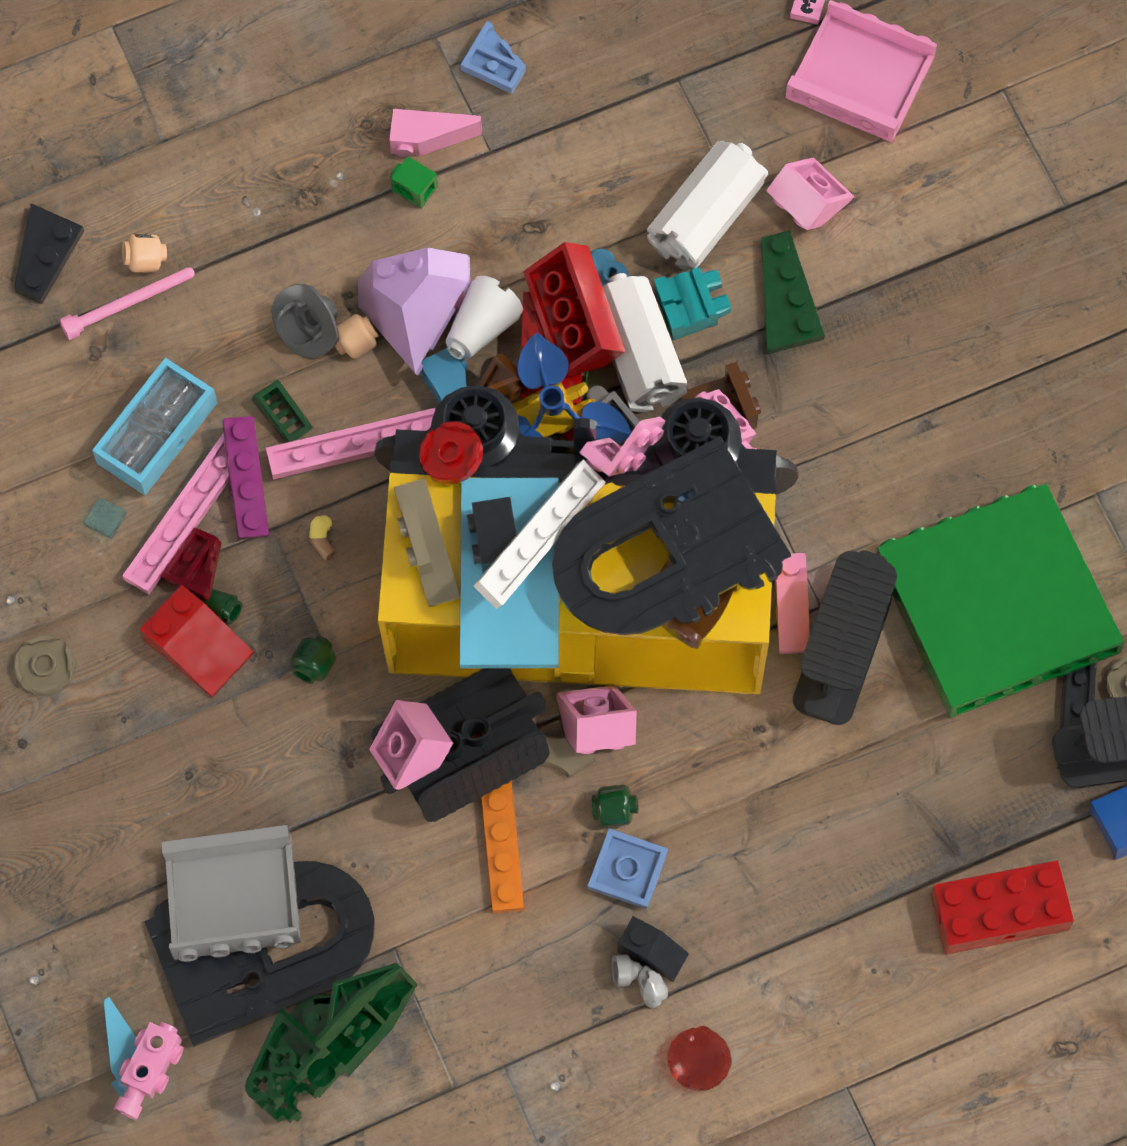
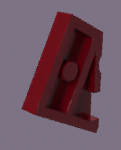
M194 527L160 575L166 583L178 588L183 585L195 596L208 601L213 588L221 541L217 536Z

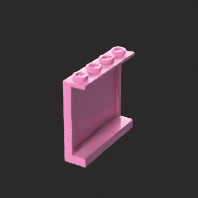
M830 0L827 13L795 76L792 75L787 83L786 99L893 143L934 60L937 44L925 36L909 33L899 25H890L880 21L872 14H863L845 3H837Z

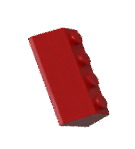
M563 242L523 271L546 340L560 348L568 360L566 377L604 367L625 353L588 246Z

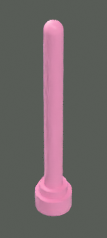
M189 267L79 317L77 314L74 316L69 314L59 319L63 332L69 341L80 336V332L84 331V327L192 279L195 274L194 270Z

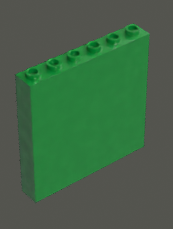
M1047 483L1040 486L1030 485L1017 495L1011 497L1009 495L1001 496L990 505L982 508L981 506L972 507L964 515L956 518L951 516L943 518L935 526L927 529L924 527L916 528L908 536L900 539H887L877 547L876 554L885 557L887 562L893 565L897 572V580L892 595L950 719L1122 652L1125 641Z

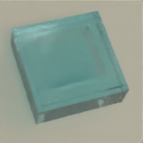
M99 497L84 524L86 527L112 539L126 517L127 512L125 509Z

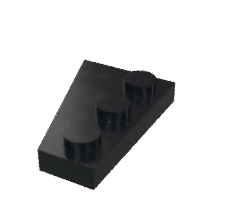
M31 203L14 286L16 293L43 304L84 233L83 226Z

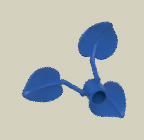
M535 333L528 340L519 357L518 376L526 388L538 389L543 386L544 389H542L539 395L541 409L538 411L533 425L531 426L525 417L518 416L519 429L523 436L543 437L539 432L535 431L539 427L545 414L557 416L564 410L574 420L590 418L597 421V440L611 438L618 444L626 441L631 434L630 427L621 413L611 405L604 402H590L584 406L582 417H579L570 408V405L564 402L563 391L553 385L562 382L566 377L568 360L560 348L547 341L539 333Z

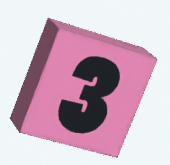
M794 0L790 18L818 25L825 0Z

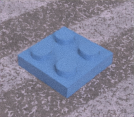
M609 828L588 883V890L648 910L669 849Z

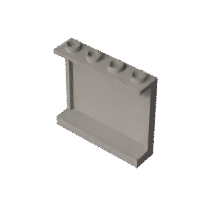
M288 825L161 842L162 854L166 861L172 942L169 944V949L174 960L179 959L180 961L189 962L196 960L199 956L224 957L229 955L230 952L243 951L255 953L265 947L274 946L284 949L293 946L295 943H301L292 837Z

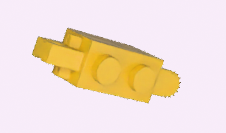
M561 382L553 385L563 391L564 402L569 404L570 408L579 417L582 416V411L586 404L595 402L594 398L573 405L572 400L581 397L589 390L584 382L566 390ZM542 390L512 403L517 415L525 417L531 426L535 422L538 411L541 409L539 395ZM564 410L557 416L545 414L535 431L539 432L543 437H548L556 432L562 434L574 426V419Z

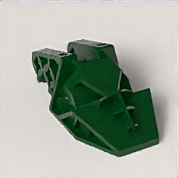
M393 963L333 982L331 994L312 996L300 1003L291 1014L281 1008L246 1080L245 1090L247 1095L264 1111L266 1110L278 1123L283 1120H288L290 1123L293 1120L298 1122L302 1118L300 1116L302 1112L297 1109V1095L301 1094L304 1096L310 1094L315 1099L317 1097L320 1098L343 1072L350 1076L394 1028L418 984L400 965ZM306 1078H308V1081L311 1083L309 1086L306 1083H303V1081ZM260 1083L266 1084L268 1087L266 1092L260 1090L258 1087ZM284 1102H286L285 1105L288 1107L287 1110L284 1107H280Z

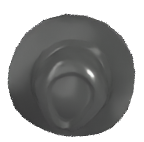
M307 284L291 285L276 296L271 309L273 323L284 344L293 353L302 357L314 358L322 356L336 345L339 338L335 322L338 309L331 298L320 295L315 288Z

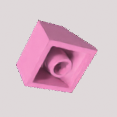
M814 157L785 164L766 190L773 197L774 203L780 208L786 209L794 217V222L806 230L821 227L854 198V195Z
M616 685L557 693L556 699L565 737L576 753L591 754L595 750L608 748L620 750L625 746L636 745L637 710Z
M396 700L369 750L394 789L400 790L440 768L453 742L427 704Z

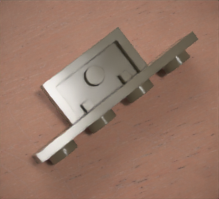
M425 478L395 486L394 490L402 517L397 518L402 537L408 536L411 547L406 548L410 566H417L428 606L433 607L460 599Z

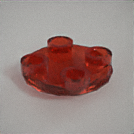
M706 1026L690 1028L681 1032L672 1041L667 1054L668 1067L673 1078L683 1087L694 1091H707L718 1086L727 1077L732 1064L731 1053L725 1040Z

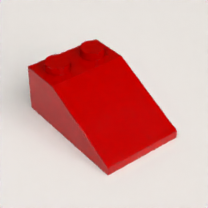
M183 585L140 628L144 642L211 698L220 691L254 654L253 650L204 602Z

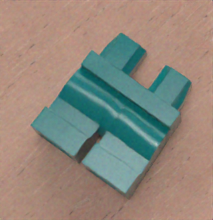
M697 267L666 279L665 276L654 279V291L673 341L701 331L708 326L709 328L717 326V318L731 313V304L726 294L711 298L709 293L722 288V281L717 269L702 273L700 267Z

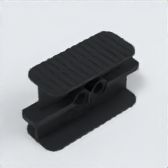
M862 550L860 552L846 551L837 558L801 659L802 673L793 696V704L800 713L835 725L845 724L852 718L892 603V592L897 580L895 568L887 562L885 557Z
M483 668L471 674V676L462 679V681L445 688V690L439 691L432 697L430 696L426 700L419 702L429 706L452 740L451 748L456 749L446 755L440 768L409 784L407 787L422 810L425 820L436 822L542 765L549 757L550 751L545 734L538 729L532 719L546 710L545 699L541 692H534L527 696L513 675L511 668ZM384 721L373 729L371 733L372 742L376 738ZM476 733H484L481 737H472ZM384 773L380 780L386 793L392 794L398 791V789H394Z
M1127 696L1088 702L1080 713L1081 725L1063 727L1052 738L1060 776L1065 784L1074 788L1127 781Z

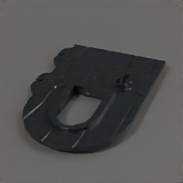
M719 436L588 505L574 515L563 528L556 542L552 568L554 584L558 594L572 615L587 626L601 632L632 635L650 631L675 618L683 624H694L701 620L696 609L701 607L706 617L714 613V610L719 605V595L737 585L746 590H757L764 586V581L760 578L762 574L766 576L769 582L778 579L777 577L783 569L782 561L791 557V553L728 448L725 446L722 438ZM691 491L694 493L693 497L681 503L677 502L676 506L672 509H666L663 506L666 503H674L677 498ZM651 528L657 539L660 538L661 542L665 545L673 566L642 581L631 590L614 594L600 590V587L592 580L591 568L593 562L601 554Z
M318 861L294 862L298 910L310 905L322 904L337 912L340 926L336 935L325 942L322 947L311 948L273 964L270 955L267 954L268 950L266 947L255 953L236 951L230 952L229 955L224 957L207 955L199 956L196 960L189 962L180 961L179 959L174 960L169 949V944L172 942L168 899L158 904L154 911L155 917L146 920L145 924L193 1047L274 1015L281 1008L285 1010L304 1002L312 996L332 990L333 982L352 977L361 968L370 954L375 932V918L371 903L362 886L348 873L334 865ZM259 979L256 985H247L250 980ZM245 983V989L228 995L227 990Z

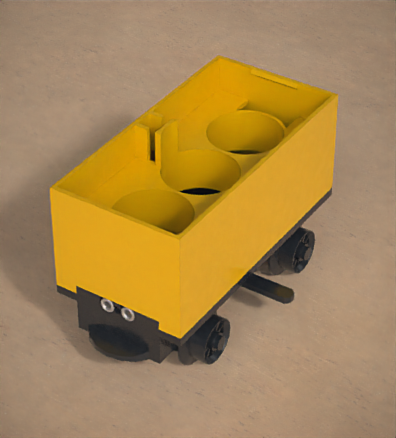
M476 385L461 387L446 395L435 408L431 427L428 430L396 429L395 435L384 437L376 442L374 456L382 466L390 471L378 624L389 673L466 678L483 669L460 668L461 482L457 484H441L432 480L424 471L420 463L419 452L420 445L426 434L432 429L435 431L441 427L440 424L445 422H462L469 425L475 431L482 442L483 457L477 471L469 478H558L560 485L583 459L587 460V458L580 454V451L587 442L597 440V421L590 418L575 419L573 428L574 441L523 436L519 429L517 412L510 400L495 389ZM701 397L683 399L666 409L661 416L665 420V424L661 428L664 430L663 435L653 446L649 445L644 453L646 459L636 471L632 470L624 474L608 476L603 471L598 472L594 470L606 482L604 485L612 482L617 487L622 488L720 436L773 525L775 522L776 495L792 487L799 475L797 465L788 459L777 456V450L746 448L742 444L740 425L731 411L717 401ZM620 442L618 445L622 447L625 442ZM424 478L460 595L458 600L433 607L428 606L417 566H410L406 548L411 547L408 536L402 537L397 518L402 517L394 490L395 486ZM666 503L663 506L666 509H672L673 503ZM650 528L601 554L593 562L591 568L592 580L600 587V590L614 594L631 590L635 585L658 574L669 559V553L660 538L657 539ZM762 574L760 578L764 581L763 587L757 590H746L740 586L737 592L733 591L720 620L701 641L698 649L691 648L681 642L662 626L641 634L632 635L601 632L587 626L572 615L559 596V668H511L512 673L517 681L760 694L769 646L772 582H769L766 576Z

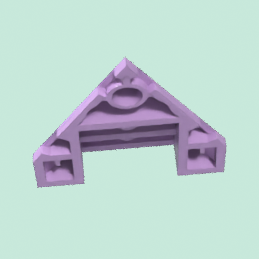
M424 248L374 260L358 279V307L417 376L423 368L421 363L427 352L434 349L456 310L454 305L462 292L466 293L471 284L470 257L461 253Z

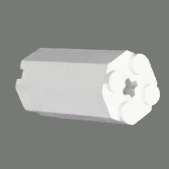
M717 141L647 228V232H649L647 240L665 259H668L670 255L677 259L674 265L680 269L691 270L697 268L763 186L764 179L768 176V171L751 156L752 151L748 146L743 143L735 145L731 142Z
M624 273L614 275L609 279L610 283L603 286L625 349V353L613 360L612 364L628 407L631 411L649 412L654 410L652 404L660 402L662 407L671 405L687 393V381L649 280L645 276L627 277Z

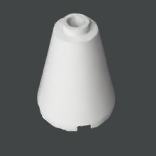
M477 276L471 282L446 339L447 349L453 357L457 359L471 358L519 320L523 307L513 291L509 288L506 292L498 287L500 282L488 276Z

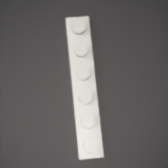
M584 459L579 462L473 586L495 609L502 606L558 540L563 528L572 517L586 507L606 482Z

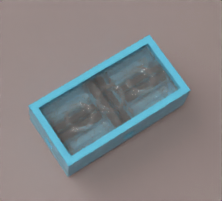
M165 357L93 448L92 452L96 463L146 496L218 402L214 389Z

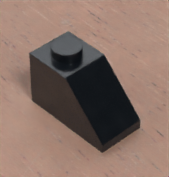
M632 916L618 942L617 952L619 954H627L631 960L640 962L642 966L646 964L651 970L672 982L675 981L689 955L686 950L664 932Z

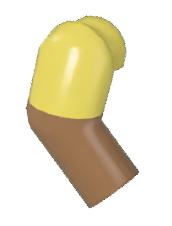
M322 515L316 516L310 523L309 543L325 561H329L336 555L337 551L326 539L327 531L332 527V520L328 516Z

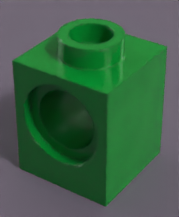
M409 156L406 157L402 164L398 163L390 175L392 191L421 209L438 188L437 173Z

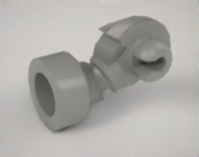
M627 954L613 955L612 978L615 987L630 986L633 980H637L640 986V994L646 1006L650 1008L660 1006L662 1000L668 997V988L661 975L651 970L646 964L643 967L640 965V962L631 960Z

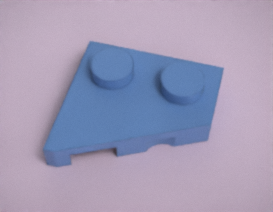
M486 21L460 65L461 71L510 94H513L526 72V65L517 55L512 53L509 44L505 39L502 40L494 30L493 24L489 21Z

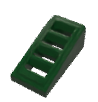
M278 379L253 396L252 401L286 443L298 440L313 429V426ZM277 394L279 399L268 405L266 401ZM284 403L287 408L275 415L273 410ZM291 412L294 417L282 425L279 420ZM299 421L302 426L289 434L286 429Z

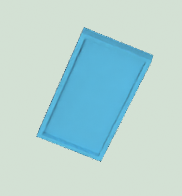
M468 478L461 482L460 668H559V594L554 584L552 568L556 542L506 602L498 609H495L473 586L483 573L481 564H474L472 545L478 543L476 533H469L467 514L473 513V502L510 497L516 534H518L559 486L558 478Z

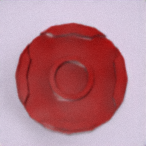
M445 422L440 424L441 427L435 431L432 429L426 434L420 445L419 459L424 471L432 480L441 484H457L467 480L477 471L482 462L483 446L480 437L469 425L462 422Z

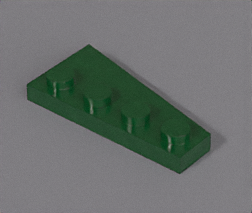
M790 230L762 237L761 253L767 354L824 340L825 334Z

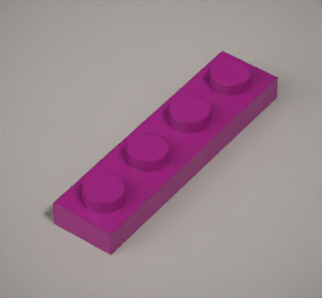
M254 416L224 418L222 426L237 540L268 537L269 529Z

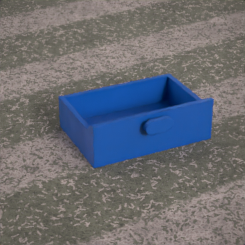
M1127 786L1092 801L1089 809L1112 851L1114 860L1127 855Z

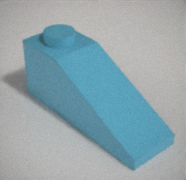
M110 997L104 1000L111 1072L116 1078L111 1084L118 1095L123 1097L127 1087L121 1083L122 1076L119 1073L124 1061L127 1058L131 1059L137 1049L134 1046L136 1036ZM140 1068L137 1076L140 1078L145 1077L148 1074V1069Z

